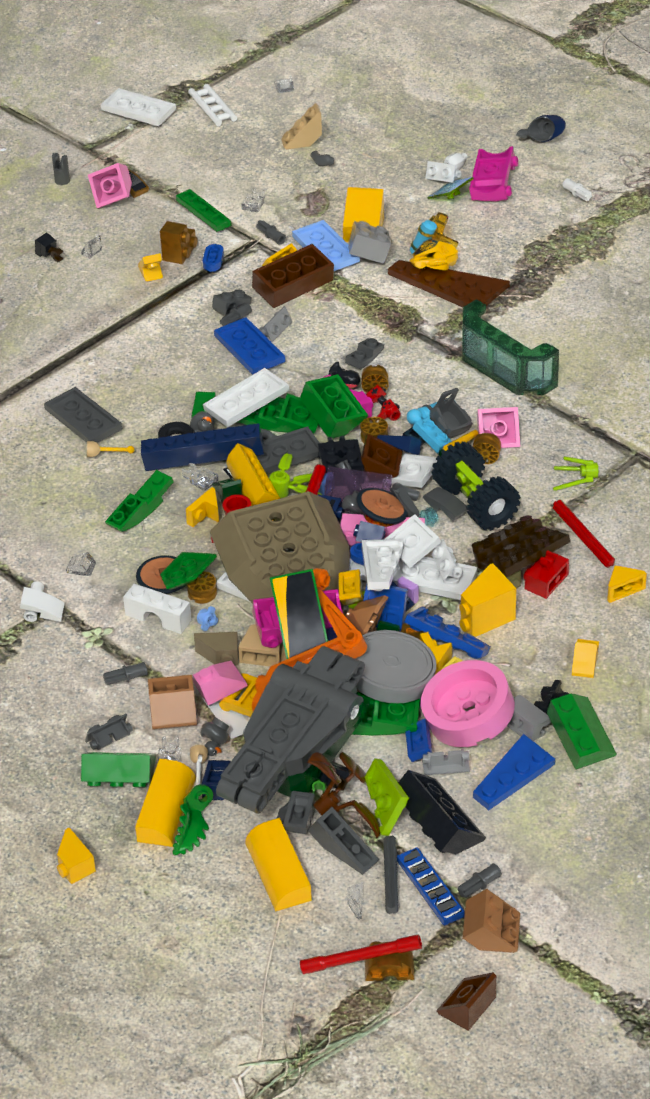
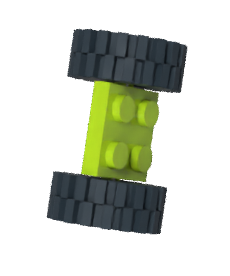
M463 441L461 444L455 442V446H447L448 450L446 451L443 449L441 451L442 455L436 457L437 463H433L432 467L434 469L431 470L432 477L439 486L451 494L458 495L460 491L466 497H470L467 500L469 505H466L467 513L483 530L493 531L494 527L498 529L501 527V524L505 526L509 518L512 520L514 517L512 514L518 511L516 506H520L521 503L519 501L521 499L518 494L519 492L505 478L502 479L499 476L497 478L490 477V481H482L479 477L483 475L481 471L485 470L483 465L485 460L471 444Z

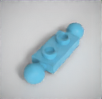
M411 409L408 411L407 421L413 425L412 428L437 453L443 449L444 445L452 442L429 418L423 420L422 413L419 410Z

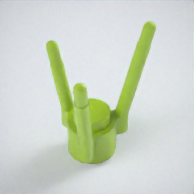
M564 456V460L580 463L581 465L554 466V470L580 471V476L584 477V479L556 486L553 490L556 491L593 482V478H598V463L593 462V460Z

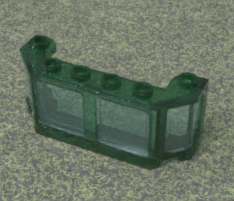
M477 299L463 307L462 360L516 395H524V391H537V395H545L558 387L559 349L548 343H543L531 350L481 319V315L486 312V305Z

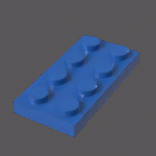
M247 317L214 330V336L252 375L264 368L269 369L285 362V355Z

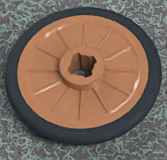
M366 488L357 494L356 502L358 507L373 520L386 524H397L404 521L408 515V511L404 509L397 496L391 492L379 488Z
M162 555L143 562L136 572L138 585L164 594L174 593L182 589L185 585L172 590L166 589L160 576L176 557Z

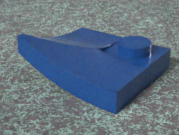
M366 584L363 601L384 595L389 597L378 623L385 621L399 625L401 632L405 620L408 589L391 585L390 589L374 591L368 590Z

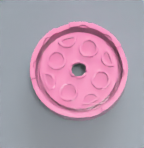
M466 660L445 667L431 678L421 696V709L432 734L442 743L454 747L476 746V742L488 737L490 740L493 739L508 725L515 708L514 698L504 673L497 666L481 660ZM475 705L474 709H471L469 711L464 710Z

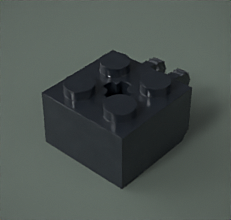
M340 436L339 441L334 442L332 437H328V442L318 443L319 465L325 466V473L334 472L335 486H344V480L336 465L345 460H348L355 476H358L359 484L364 483V466L361 460L362 456L358 439L345 440V436Z

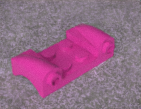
M513 146L497 154L489 153L483 149L478 150L469 187L471 200L502 201L508 200V197L512 195L511 186H508V177L510 170H515V167H518V156H515Z
M338 589L323 591L342 612ZM274 597L253 600L252 613L261 644L264 647L275 648L283 640ZM321 607L325 628H330L332 625Z

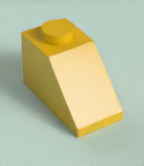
M70 827L65 829L57 853L58 865L56 867L62 878L66 877L73 884L96 872L94 856Z

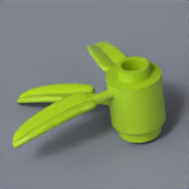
M288 453L284 454L279 462L278 468L281 471L273 472L270 475V481L280 499L289 495V489L295 490L298 493L306 492L308 486L301 484L309 482L312 474L298 475L293 477L294 481L290 482V476L285 472V470L290 468L292 454Z

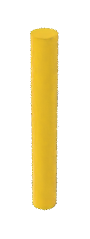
M470 431L444 445L443 449L446 451L448 450L447 446H455V442L461 444L462 441L466 443L471 441L478 435V431Z

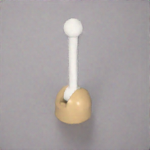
M194 745L190 748V759L193 763H196V785L201 784V764L208 757V749L203 745Z

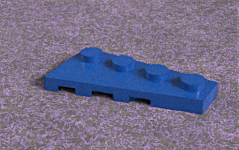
M423 606L407 614L404 622L409 624L413 630L428 632L432 639L452 643L453 649H461L472 658L481 659L489 653L491 646L471 634H461L460 628L456 625L444 624L442 622L444 618L439 615L431 616L427 614L428 609Z
M523 734L473 791V798L489 811L554 766L555 758Z

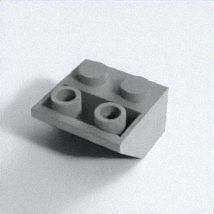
M354 221L348 246L349 254L384 264L391 246L389 231L382 226H370L365 221Z

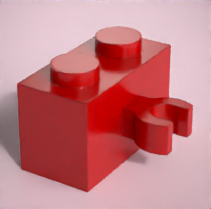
M547 550L545 557H541L531 568L525 571V590L547 599L569 575V559Z

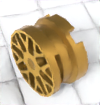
M370 365L363 369L361 373L362 389L366 393L377 385L384 387L386 390L388 389V373L383 366L377 365L372 367Z
M380 417L364 419L360 425L361 441L365 442L367 433L376 438L379 435H388L387 422Z
M480 433L475 437L473 447L483 456L485 464H492L499 458L501 441L494 434Z
M204 571L200 578L187 584L189 599H193L195 603L199 604L208 603L215 599L217 588L214 575Z

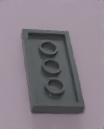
M76 387L44 403L46 411L86 443L87 441L98 443L123 429L122 423Z
M307 426L263 440L264 454L256 455L264 471L268 474L280 470L278 468L279 462L286 453L292 454L290 466L318 458L319 441Z

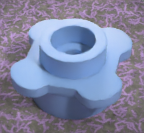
M213 606L208 607V609H201L197 615V622L201 625L203 631H207L210 626L218 623V618L215 615L216 609Z

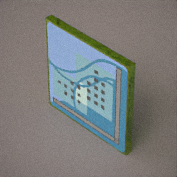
M469 177L455 180L454 183L449 182L427 198L447 196L448 200L454 199V196L460 195L459 189L474 178Z

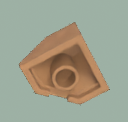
M384 595L358 602L354 609L350 608L345 617L362 635L373 632L389 597Z

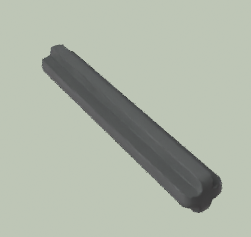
M392 835L383 838L385 910L388 914H396L398 912L396 838Z

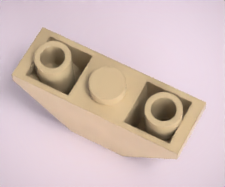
M315 103L312 107L308 108L306 113L294 123V126L284 133L281 140L286 150L309 147L322 135L321 112L318 104Z

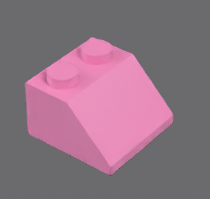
M117 163L88 174L97 208L129 197L132 181L126 165Z

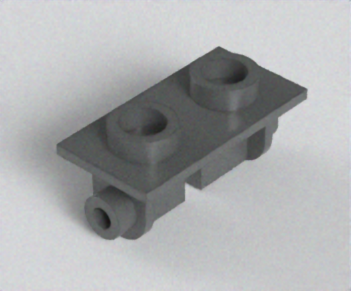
M127 713L122 716L115 715L101 726L97 724L91 727L87 732L85 742H89L93 750H100L112 744L113 741L110 735L114 737L115 741L130 735L133 728L130 723H125Z

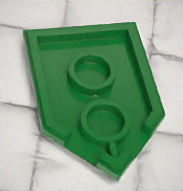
M181 552L160 574L166 589L172 590L194 582L213 563L217 555Z

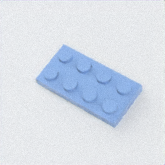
M324 220L292 231V237L302 247L313 244L333 262L334 272L360 262V257L349 254V245Z

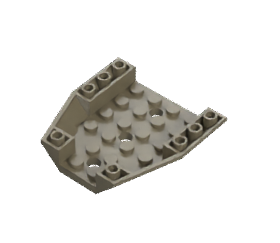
M309 491L231 511L210 530V535L229 580L252 604L255 599L273 597L270 577L308 569H325L330 576V583L323 591L338 589L339 592V573L349 571V544L327 499ZM274 517H277V518H279V519H281V520L275 522V521H272L271 519L274 518ZM286 548H291V549H293L294 551H293V552H286V551H284V550H285Z

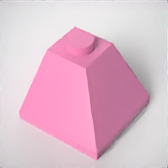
M518 407L478 409L476 411L478 435L480 433L496 435L501 441V448L520 447Z
M232 661L211 665L201 669L192 676L194 685L208 706L248 686Z

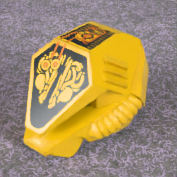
M432 238L420 245L412 254L414 257L409 262L419 269L427 266L439 270H448L449 266L456 264L458 251L453 245Z

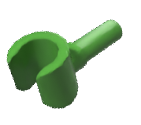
M320 780L312 784V793H315L316 790H322L324 793L326 790L325 783Z

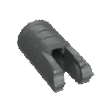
M52 153L55 183L57 185H66L70 182L67 155H62L60 160L58 153Z

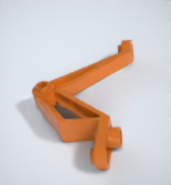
M316 568L313 572L320 605L331 623L337 638L270 666L266 675H259L255 683L257 692L252 701V711H254L273 672L279 665L285 664L293 668L297 661L308 664L322 646L355 659L367 651V643L361 632L356 629L323 592L330 583V576L327 570Z

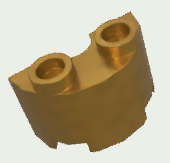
M374 941L369 946L381 944L382 942ZM412 951L365 960V981H383L387 976H394L397 980H415Z

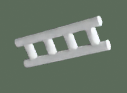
M205 84L202 90L195 91L193 88L188 90L191 97L217 126H220L223 120L229 118L233 122L237 120V116L209 84ZM210 95L208 98H201V96ZM217 103L215 106H208V104ZM224 111L222 114H215V112Z

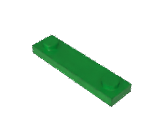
M191 189L176 195L177 202L216 232L231 226L229 218Z

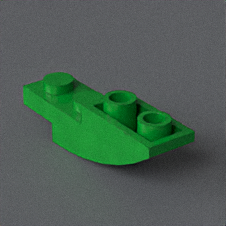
M156 470L135 495L129 493L105 523L123 532L142 522L163 502L162 495L174 483L172 477Z

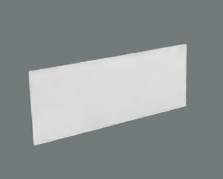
M221 700L208 706L216 718L229 726L226 732L231 739L243 735L248 722L241 713L232 710H222L219 706Z

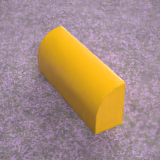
M237 443L229 453L226 464L232 477L241 479L242 495L251 500V506L280 499L254 451Z
M159 758L135 826L137 842L173 847L175 836L178 834L177 828L181 825L179 818L184 816L180 805L184 804L183 799L192 790L196 781L194 772L187 765L178 761Z
M280 818L263 822L254 827L248 833L245 844L275 912L312 901L311 885Z

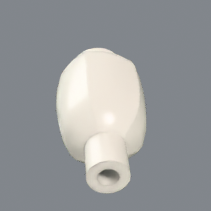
M450 154L445 158L444 163L456 165V169H461L464 161L467 159V154Z

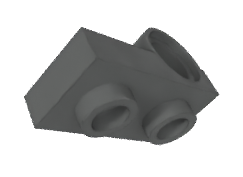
M239 289L232 292H222V294L213 296L212 308L226 316L231 309H236L243 303L251 304L252 297Z

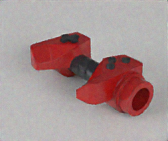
M379 385L373 387L366 396L370 397L373 403L379 402L382 406L376 417L382 419L388 417L392 421L397 420L401 415L399 412L400 406L391 399L387 400L385 398V388Z

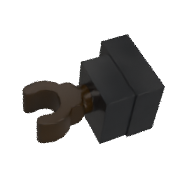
M46 232L35 239L36 255L39 257L51 255L56 262L64 259L60 256L64 251L56 248V239Z
M330 761L341 779V783H335L333 788L339 787L341 791H344L348 783L345 779L350 774L349 770L343 765ZM321 771L319 780L329 786L332 780Z

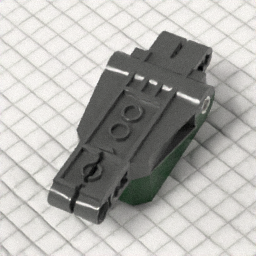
M322 646L308 664L297 661L293 668L285 664L279 665L273 672L243 731L245 744L221 774V779L216 789L217 796L259 814L276 792L288 797L291 796L292 791L309 793L312 789V784L319 780L321 773L318 767L307 763L309 757L315 752H320L329 761H333L361 722L360 715L363 710L364 700L363 697L357 695L356 684L363 675L364 662Z

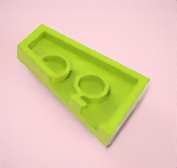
M374 758L365 775V780L370 798L374 799L376 803L375 816L380 819L382 824L379 827L380 834L389 836L402 810L406 807L409 797L383 760Z

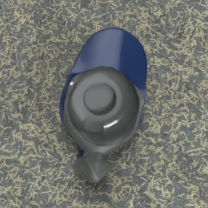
M558 115L539 116L530 123L528 129H521L516 135L523 139L531 137L538 142H548L563 133L566 122Z

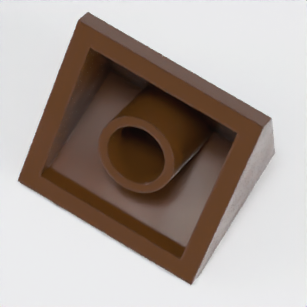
M367 433L361 460L369 482L397 477L403 451Z
M492 972L463 978L436 1010L437 1013L469 1031L495 1000L497 976Z

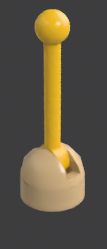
M87 441V457H95L100 451H123L132 454L135 448L133 446H128L127 448L100 447L95 441Z

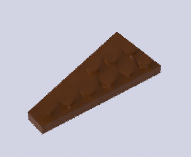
M398 260L388 268V275L476 314L510 287V281L450 269L439 270L427 266L419 269L410 262Z

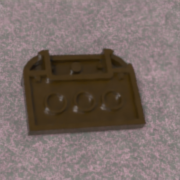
M531 515L521 517L520 521L504 526V529L499 532L489 534L486 539L474 542L472 549L479 569L485 570L493 563L505 577H508L539 560L541 557H545L547 550L554 552L571 541L569 534L542 526L541 519H532Z

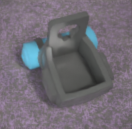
M458 388L443 392L438 402L423 405L417 409L422 413L423 420L429 418L448 438L465 433L473 424L467 412L455 401L459 391Z

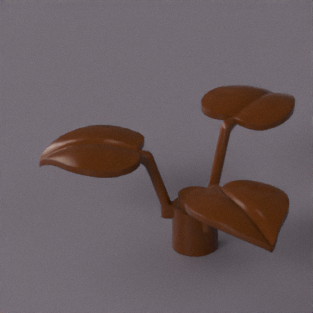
M320 752L313 753L307 763L318 767L332 780L325 792L313 804L320 815H323L331 807L338 813L343 808L354 806L357 812L370 825L377 839L380 836V824L376 816L362 802L358 803L356 800L340 805L341 798L338 793L341 789L337 787L334 791H331L335 783H341L336 769ZM341 752L339 754L341 761L351 771V774L345 780L349 782L356 776L362 783H366V773L349 755Z

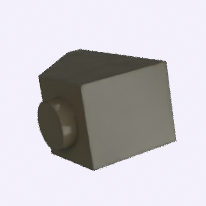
M238 632L194 633L195 652L213 664L232 661L235 666L239 665Z

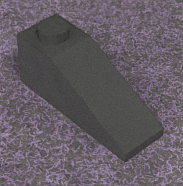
M333 807L317 819L307 830L324 849L362 875L380 860Z

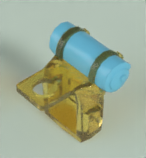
M438 212L429 220L422 222L414 241L412 240L410 252L413 254L424 241L432 238L448 242L457 248L458 241L443 234L449 216Z

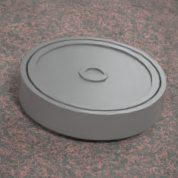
M379 630L362 635L367 643V651L362 656L356 658L365 664L363 675L356 684V689L372 699L387 703H406L421 698L425 686L435 675L436 659L430 648L416 637L399 631Z

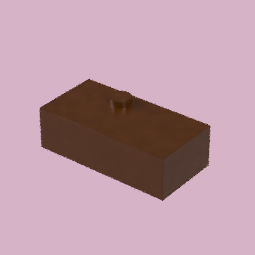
M310 244L254 270L252 274V288L269 305L276 308L333 281L334 263L315 245Z

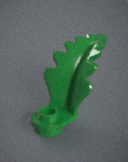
M204 784L196 785L183 799L184 804H181L180 808L184 816L179 818L183 826L177 828L180 835L175 836L177 843L173 844V855L176 856L180 853L185 855L186 849L190 852L193 851V844L199 847L200 842L197 837L203 840L206 839L203 829L208 831L209 826L202 816V811L213 799V792L209 786ZM206 794L205 797L199 799L200 795Z

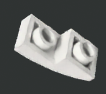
M24 587L20 609L40 612V618L61 622L64 608L63 601L42 591Z

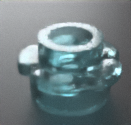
M427 507L420 512V518H425V524L433 527L438 520V514L433 508Z

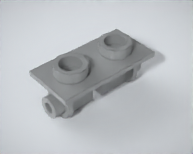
M283 306L264 327L259 329L266 337H269L271 342L292 323L286 306Z
M464 749L448 751V755H444L443 752H427L422 758L424 775L470 772L469 752L464 751Z

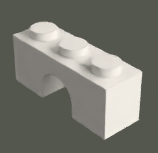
M133 584L123 597L126 616L145 621L152 612L161 619L162 628L182 634L192 621L190 602L137 584Z

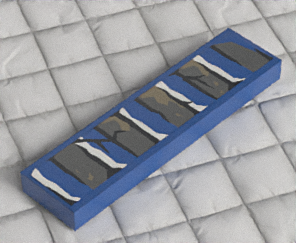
M418 847L397 855L398 864L443 926L465 916L463 908Z

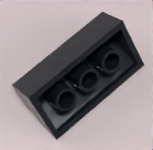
M407 770L398 782L409 797L405 808L410 812L409 816L411 819L422 826V832L432 838L437 850L442 853L448 852L456 855L486 839L485 835L437 779Z

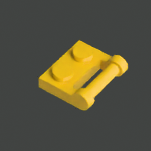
M242 673L241 675L246 681L248 688L238 701L236 698L243 689L224 697L219 702V706L224 711L232 710L251 717L253 713L252 701L257 692L255 689L257 677Z

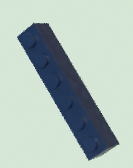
M248 424L141 440V457L145 471L227 460L229 453L237 443L252 449L255 455H263L264 443L260 424Z

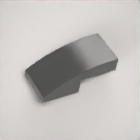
M367 338L358 343L356 351L346 356L345 363L362 369L384 349V344L374 338Z
M440 487L434 488L423 496V499L436 512L441 509L452 521H455L468 511L466 505L460 499Z

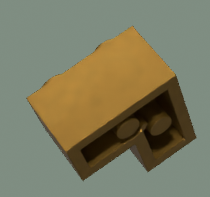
M166 221L160 230L162 261L183 265L185 260L189 258L193 248L197 246L198 239L195 235V229L187 228L186 224Z

